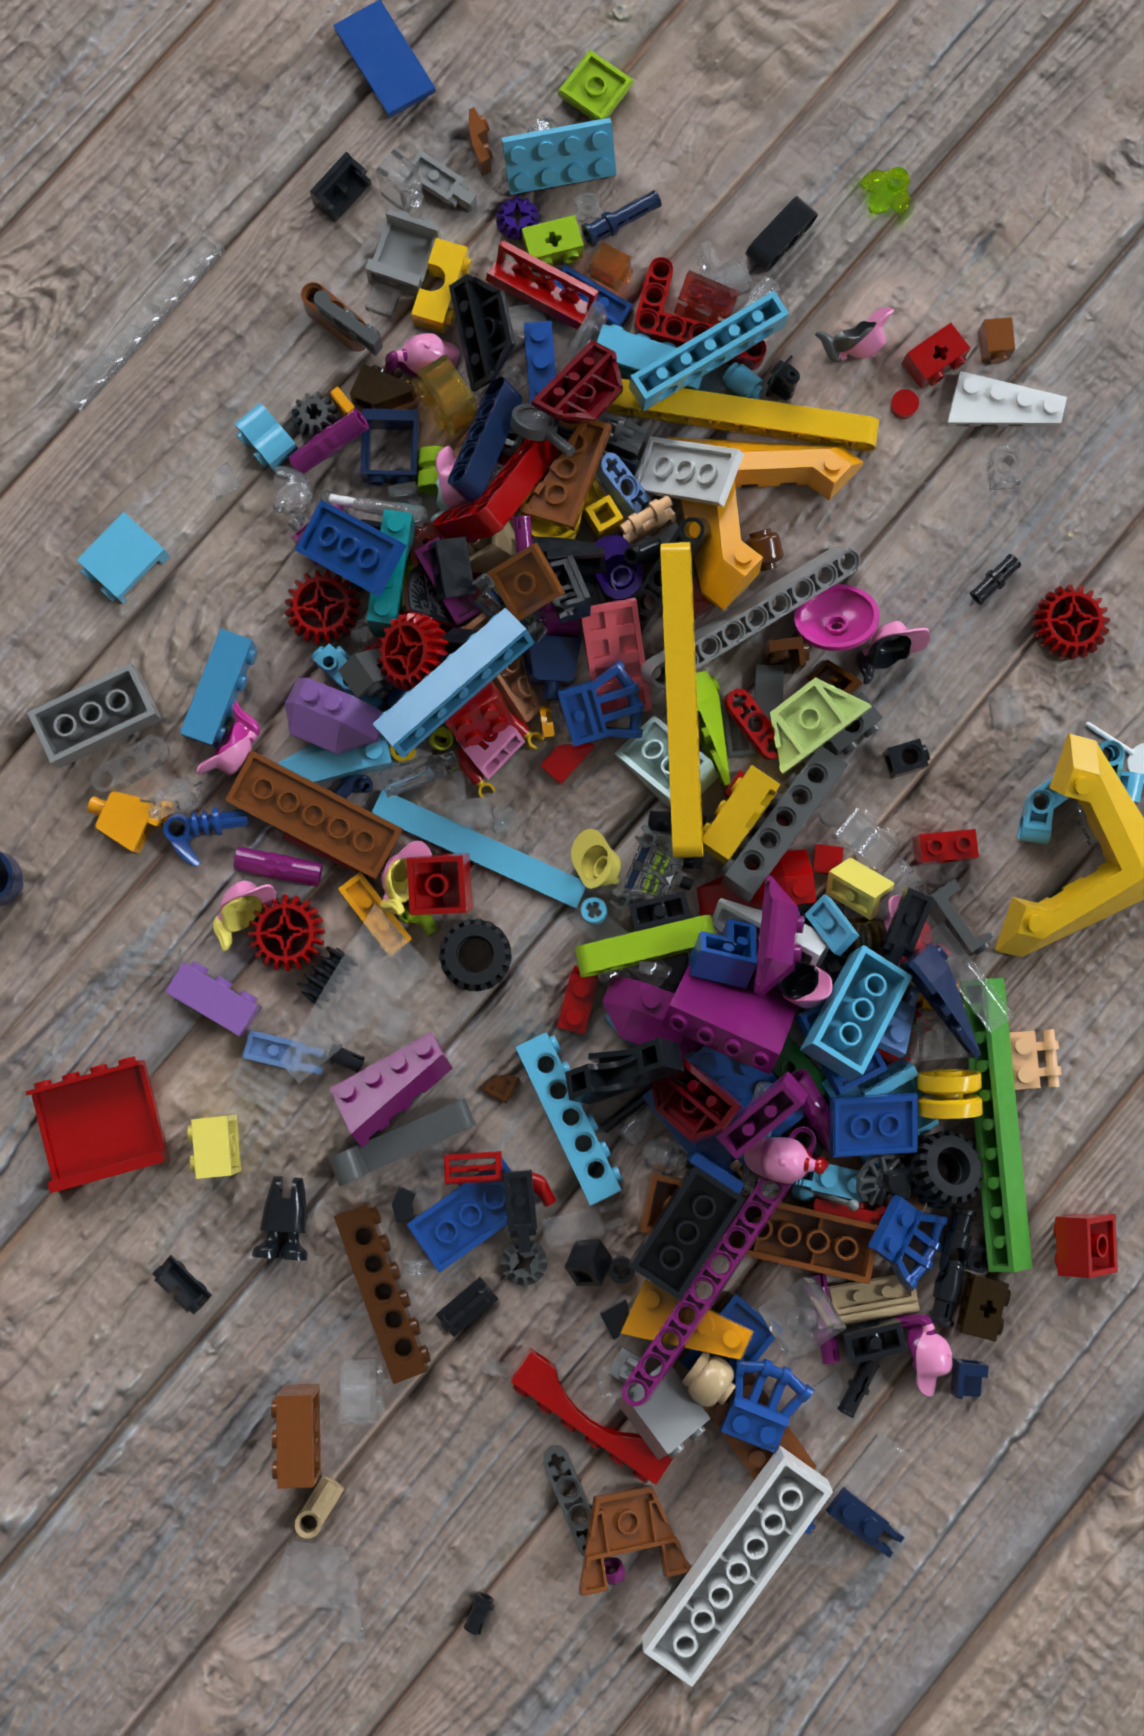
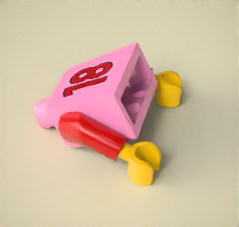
M512 713L514 723L510 724L505 730L484 738L479 744L464 749L458 741L460 746L458 747L457 755L460 769L473 785L479 787L478 793L482 799H486L481 793V789L484 786H490L495 793L494 786L490 783H485L483 778L485 777L489 780L525 743L523 737L526 739V746L530 750L538 749L531 743V737H537L541 742L544 741L541 733H531L529 731L530 728Z

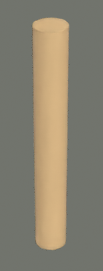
M918 1301L837 1315L833 1316L835 1327L915 1313L919 1312L920 1308Z

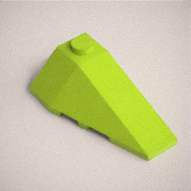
M706 670L696 673L699 742L706 757L712 761L718 774L719 784L722 790L730 785V776L718 694L721 690L715 676L710 677Z

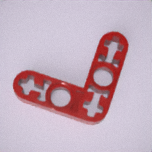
M741 688L727 693L723 701L726 711L759 755L767 760L779 758L776 746L774 748L776 753L766 750L769 746L768 742L775 741L774 727L751 695ZM733 696L735 698L741 697L743 699V701L740 703L742 708L740 706L734 707L732 705V703L735 701ZM751 708L752 712L746 714L743 718L740 717V714L745 713L743 709L746 711ZM750 717H757L760 720L761 729L758 732H753L749 729L748 720Z

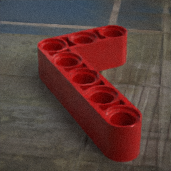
M657 257L651 261L635 316L634 334L642 333L649 336L651 340L660 343L670 342L678 348L715 325L664 312L672 282L673 264L665 257ZM660 271L667 276L660 278L655 276L654 273ZM649 297H656L660 301L658 303H651L647 299ZM648 322L651 323L653 327L650 329H644L640 326V324ZM670 329H675L680 334L676 336H671L667 333V331ZM762 340L724 364L732 365L737 362L740 365L744 364L750 370L758 369L764 361L767 345ZM755 350L759 353V356L752 357L747 351Z
M541 426L537 429H546V427ZM525 439L477 501L444 511L435 519L433 525L444 539L466 536L467 543L495 535L508 523L561 451L548 440L534 441Z

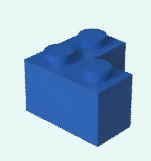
M728 919L721 935L700 931L690 955V975L746 988L757 965L756 925Z

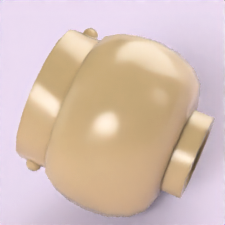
M707 1352L702 1353L681 1382L683 1386L688 1387V1393L691 1398L706 1407H711L717 1402L723 1405L736 1387L732 1383L734 1371L731 1365L719 1356L711 1357Z

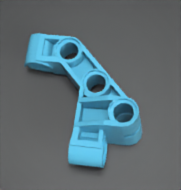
M1108 740L1098 743L1102 751L1103 749L1107 751V760L1132 800L1140 803L1144 774L1122 771L1125 750L1119 742ZM1053 775L1026 795L1018 828V840L1046 845L1049 843L1054 808L1070 798L1049 788ZM1037 794L1042 795L1046 800L1045 807L1041 810L1033 805V799Z

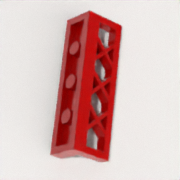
M504 240L499 244L497 261L486 275L487 282L578 331H581L594 315L598 290ZM506 253L512 256L517 264L506 260ZM529 267L537 269L541 276L538 277L533 274ZM553 280L561 282L565 289L557 287ZM577 292L589 297L588 303L581 300Z

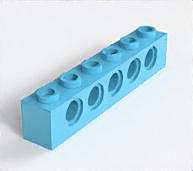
M772 291L631 375L629 389L642 410L645 411L783 329L789 312L776 292Z
M546 1032L515 1047L590 1206L622 1191L619 1186L620 1183L624 1182L617 1166L610 1167L607 1157L611 1156V1153L604 1140L598 1141L594 1131L599 1128L592 1113L586 1116L581 1106L585 1103L569 1100L568 1090L561 1099H556L550 1094V1087L556 1082L563 1083L567 1088L565 1072L571 1070L567 1061L561 1063L557 1055L562 1050L555 1035L549 1037ZM543 1056H549L554 1060V1069L549 1073H543L538 1069V1060ZM569 1108L575 1109L579 1113V1120L573 1125L566 1124L562 1119L564 1111ZM580 1135H587L591 1138V1147L586 1151H580L575 1147V1140ZM598 1161L603 1164L604 1171L602 1175L592 1177L588 1174L587 1168L591 1162Z

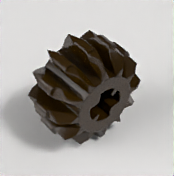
M866 917L847 919L860 936L845 951L852 953L863 945L872 951L882 949L883 940L887 933L884 920L877 919L876 917L871 920Z

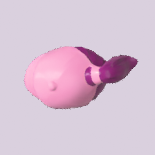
M423 333L409 338L401 350L389 352L386 355L383 369L387 374L395 373L396 369L399 368L408 375L415 377L445 373L456 367L460 359V351L454 344L440 339L436 334Z
M912 1314L904 1317L894 1316L901 1321L903 1328L909 1330L907 1344L913 1356V1368L917 1371L916 1383L918 1390L923 1395L931 1397L935 1393L937 1377L948 1374L952 1369L950 1346L941 1335L935 1332V1327L929 1316L924 1314Z

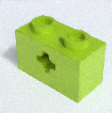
M575 215L522 228V242L525 252L551 266L563 262L571 264L583 258L584 244Z

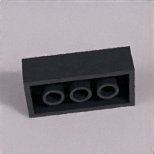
M692 1164L628 1262L629 1266L678 1300H681L740 1209L745 1198Z

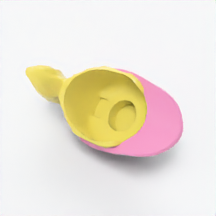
M413 841L409 843L397 855L390 857L385 864L382 872V886L385 894L380 905L381 909L386 913L402 915L405 911L402 903L409 901L406 858L432 855L429 847L424 842Z
M239 881L229 887L224 893L221 900L220 913L213 922V929L223 952L227 951L232 944V932L247 928L249 921H254L257 917L253 914L255 910L263 914L262 903H267L270 906L272 905V900H276V891L272 885L265 884L257 887L250 881Z

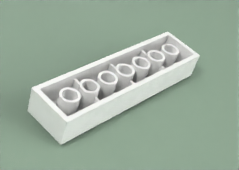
M779 1446L776 1453L769 1459L642 1635L643 1652L693 1687L833 1493L828 1479L782 1446Z

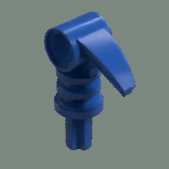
M218 807L213 808L212 814H207L206 810H204L200 816L196 812H192V817H187L182 813H175L164 823L163 832L170 840L176 852L185 861L196 867L201 862L189 844L191 838L200 837L201 832H205L206 836H210V831H215L217 836L223 835V829L247 826L249 818L248 813L242 809L220 812ZM174 820L181 821L185 825V832L183 834L173 833L170 829V823Z

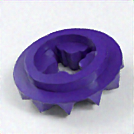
M516 195L513 199H505L504 203L498 206L496 224L499 231L507 238L522 240V228L539 224V213L536 205H533L528 198L522 199ZM516 209H519L521 216H525L520 219L519 226H516L515 219L512 218Z

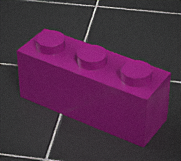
M787 1072L738 1112L726 1130L717 1134L716 1138L735 1159H738L804 1104L808 1093Z

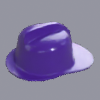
M607 535L600 538L594 545L604 548L607 573L595 574L601 588L606 595L613 599L631 597L638 592L644 577L640 564L630 565L625 561L624 552L631 545L626 539L618 535Z

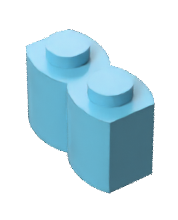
M261 403L235 423L239 430L236 436L245 447L251 445L256 450L253 455L263 467L268 465L274 471L289 458V455L298 450L296 443Z

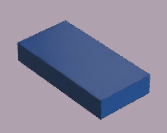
M694 1149L687 1155L686 1159L736 1193L739 1194L743 1189L744 1183Z

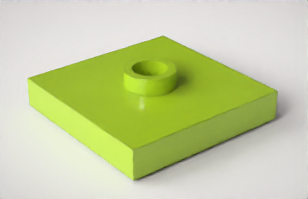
M589 50L560 87L558 96L593 121L605 119L611 115L631 89L634 80L592 50Z

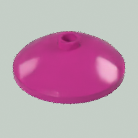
M835 584L795 609V628L805 642L816 648L828 651L849 650L862 645L874 635L879 625V608L875 600L865 591L850 585Z

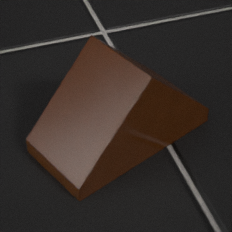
M828 659L807 676L809 681L816 677L851 695L863 684L860 679Z

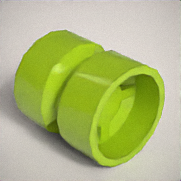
M426 446L419 449L418 467L422 468L418 472L417 490L419 492L438 495L439 490L436 481L439 477L436 469V457L439 451L444 448L443 446Z

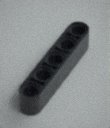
M688 517L682 521L669 543L690 542L691 559L693 562L709 537L710 525L702 517ZM693 522H697L701 528L700 535L697 538L692 537L689 532V527ZM661 556L634 597L637 600L642 636L649 631L663 609L662 584L659 581ZM647 594L651 595L655 601L654 607L651 610L647 609L644 605V598Z

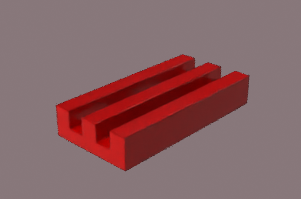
M502 1152L444 1155V1184L503 1182ZM495 1159V1164L450 1167L451 1161ZM496 1170V1175L451 1177V1173Z

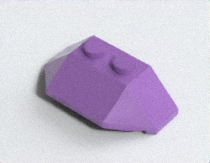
M297 678L285 702L289 733L292 736L335 754H341L368 743L373 744L379 741L381 733L375 728L373 723L383 713L381 710L350 694L310 678Z

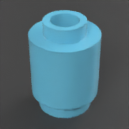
M733 363L722 378L726 382V387L739 397L758 399L764 391L762 387L764 381L744 364Z

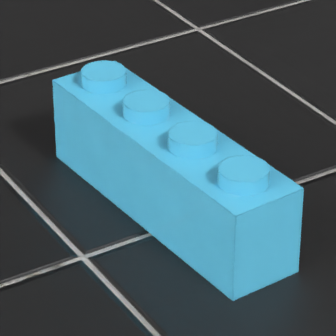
M603 324L597 343L616 352L620 374L630 377L677 348L673 343H660L651 340L649 336L642 333L635 335L626 332L618 325L607 326ZM703 376L684 388L699 390Z

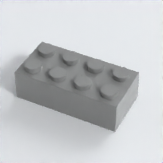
M132 663L27 712L50 763L58 768H62L162 720L140 671Z

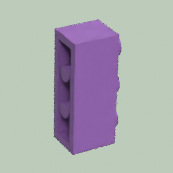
M193 961L192 964L183 962L165 992L238 1036H244L262 1007L255 1003L258 998L245 990H242L241 993L231 989L233 983L219 975L216 979L207 975L206 973L209 969L196 961Z

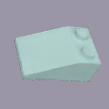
M653 715L641 727L643 729L642 738H630L614 754L660 801L671 809L668 726ZM699 751L702 794L718 778V774L712 761Z

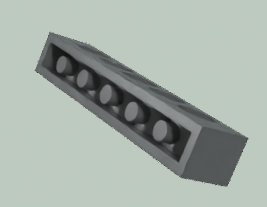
M823 746L802 760L800 764L804 768L799 774L794 771L785 784L788 790L784 795L780 793L776 795L769 805L773 809L768 817L763 814L753 827L757 831L752 839L746 836L737 849L741 854L736 860L730 858L721 871L725 874L721 884L748 903L848 766L846 762ZM808 775L816 776L820 783L811 782L808 779ZM792 796H799L803 799L804 804H796ZM782 817L786 819L789 826L779 825L776 818ZM768 839L773 844V848H765L760 840ZM744 861L754 862L757 870L747 869Z

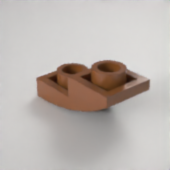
M473 107L469 109L470 142L474 160L483 176L491 172V159H493L492 152L488 146L487 136L490 128L483 115L479 116Z

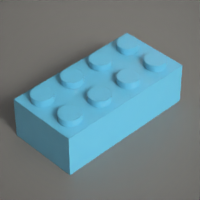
M864 945L850 953L832 987V993L827 997L800 1050L848 1081L862 1076L913 976Z

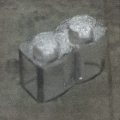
M856 808L831 836L866 867L876 872L899 847V843L896 841L897 836L886 827L883 829L878 827L874 823L875 817L866 809L860 811Z

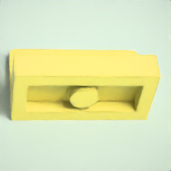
M848 858L829 871L826 894L871 920L878 915L881 897L894 889V882L853 858Z

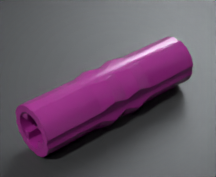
M353 409L289 455L290 463L301 475L306 474L368 430V422L360 411Z
M239 846L236 850L233 868L234 870L318 887L322 876L323 864Z
M797 1070L791 1073V1075L808 1093L804 1104L800 1108L826 1151L830 1152V1107L807 1070Z

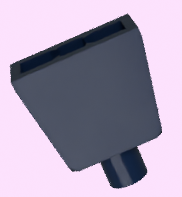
M530 634L535 643L524 652L528 682L530 685L542 686L543 701H559L557 692L559 687H568L573 682L581 638L544 635L537 643Z

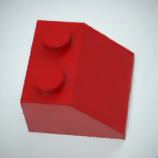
M469 853L436 854L406 858L410 915L467 913L473 909Z
M1069 1214L1055 1217L1053 1231L1056 1237L1057 1252L1055 1254V1264L1058 1276L1093 1278L1118 1272L1115 1214Z

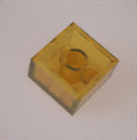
M446 354L417 371L419 383L416 385L420 391L418 395L427 409L429 407L432 408L435 413L434 420L441 431L446 429L452 437L472 424L477 412L476 398Z

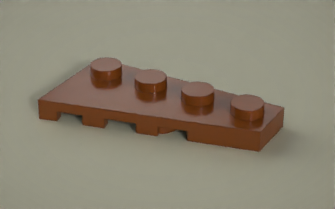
M598 420L593 424H579L568 440V443L575 448L574 454L571 457H567L562 453L558 460L555 459L549 468L550 472L535 488L533 491L534 495L528 504L525 503L520 510L522 516L531 515V519L575 531L612 431L611 424Z

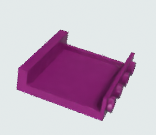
M689 963L661 1026L770 1075L780 1055L798 1006L783 997L778 985H775L763 996H757L754 992L756 969L747 987L742 988L691 976Z

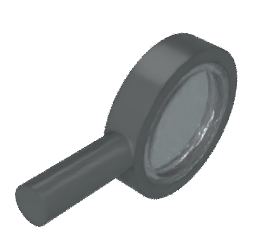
M531 403L520 404L513 409L510 426L518 435L534 441L548 440L567 457H571L574 454L575 448L557 434L558 419L533 407Z

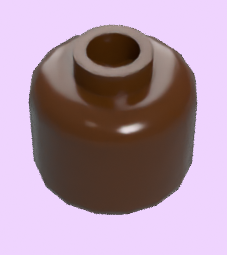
M770 528L749 534L750 538L746 540L745 544L763 557L760 568L761 572L777 568L776 562L784 557L779 534L771 532Z

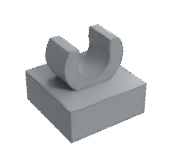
M622 1346L608 1370V1374L625 1383L642 1357Z

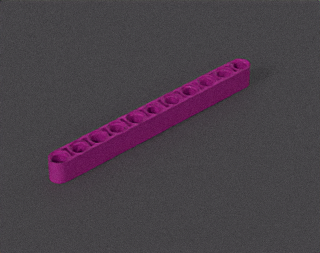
M807 1127L796 1128L788 1138L796 1140L800 1135L808 1136L812 1143L806 1149L812 1155L816 1149V1136L814 1132ZM762 1176L684 1296L678 1302L624 1383L622 1396L627 1404L643 1406L651 1399L792 1184L779 1183ZM775 1184L779 1188L778 1195L772 1199L766 1198L762 1194L765 1185ZM752 1208H757L762 1212V1219L758 1223H750L746 1220V1214ZM735 1233H742L746 1237L745 1245L739 1249L731 1247L729 1243L730 1237ZM718 1258H726L729 1261V1268L723 1274H718L713 1269V1263ZM703 1282H707L712 1286V1294L707 1299L699 1298L696 1293L698 1285ZM690 1307L695 1311L696 1317L691 1324H683L680 1320V1313L684 1308ZM668 1333H675L679 1339L677 1347L673 1350H667L663 1345V1338ZM652 1358H657L662 1365L660 1373L655 1376L650 1375L646 1369L647 1362ZM636 1383L641 1384L644 1388V1397L638 1402L632 1400L629 1395L630 1387Z

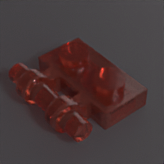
M689 270L678 297L679 300L688 303V305L685 306L677 303L674 314L717 325L722 322L719 320V317L727 319L732 315L740 291ZM697 307L711 313L710 316L697 311Z

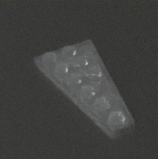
M376 903L280 1061L299 1084L432 970L429 964Z

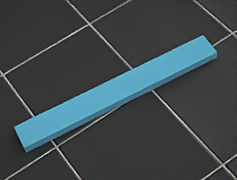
M382 789L372 810V813L403 828L404 831L452 853H469L471 862L572 908L577 909L586 889L581 879L386 790Z

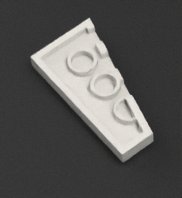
M960 371L957 376L946 426L969 424V426L1022 425L1023 427H1058L1062 422L1067 397Z

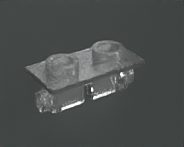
M189 777L177 778L172 781L173 785L150 790V795L140 798V802L150 804L148 814L152 819H162L176 812L174 801L179 810L197 803L198 799L201 798V793L195 787L203 784L202 781L190 780Z

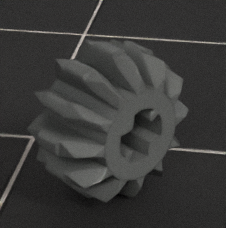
M318 391L314 398H311L310 394L306 393L305 401L297 399L296 405L298 408H294L291 411L292 416L295 417L292 421L293 426L299 428L298 432L302 437L308 434L310 440L316 434L321 433L326 427L339 420L338 416L335 415L338 412L337 406L331 405L332 400L329 396L322 399L321 393ZM315 413L320 414V417L316 415L317 419H311V416L314 417Z

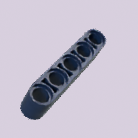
M498 377L486 389L448 477V484L467 502L476 501L483 494L511 429L512 411L522 403V396L504 377Z

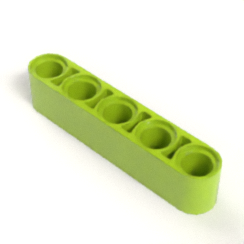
M711 915L698 916L574 948L580 976L590 977L692 952L700 931L716 934Z

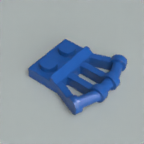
M621 660L614 662L593 681H586L583 684L557 691L574 747L608 736L642 738L641 720L642 711L645 709L644 703L640 701L638 691L640 690L638 683L634 682L625 671V665ZM614 676L623 685L620 688L604 693H596L599 687ZM627 696L629 702L627 706L602 713L601 703ZM631 715L630 727L628 728L606 727L605 722Z
M893 1195L868 1247L891 1264L899 1282L905 1289L913 1291L917 1287V1281L927 1270H931L934 1264L932 1259L935 1253L940 1252L942 1248L940 1242L943 1227L947 1225L948 1217L922 1212L904 1198ZM920 1221L932 1222L930 1236H927L917 1228ZM912 1237L925 1246L922 1255L908 1246ZM903 1255L916 1263L910 1272H908L902 1261Z
M743 1358L740 1360L734 1359V1385L736 1387L719 1429L723 1433L776 1453L784 1430L788 1426L790 1416L802 1403L812 1396L814 1389L809 1384L804 1385L792 1373V1369L785 1366L782 1368L773 1365L771 1360L744 1361ZM744 1373H757L749 1397H743ZM770 1376L777 1380L766 1406L757 1401L767 1377ZM788 1385L796 1394L781 1411L776 1410L785 1386Z

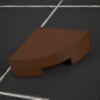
M513 1075L494 1077L483 1086L481 1091L507 1104L519 1077Z

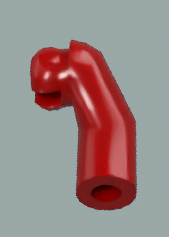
M532 1172L534 1193L539 1196L543 1206L548 1207L554 1204L556 1197L545 1177Z

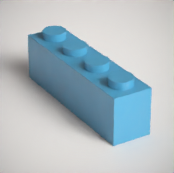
M220 628L180 731L184 738L214 749L218 748L219 743H224L228 733L226 724L229 717L233 718L234 716L232 712L233 703L237 702L236 698L239 691L245 689L248 681L246 672L249 665L255 663L258 655L256 644L252 639Z

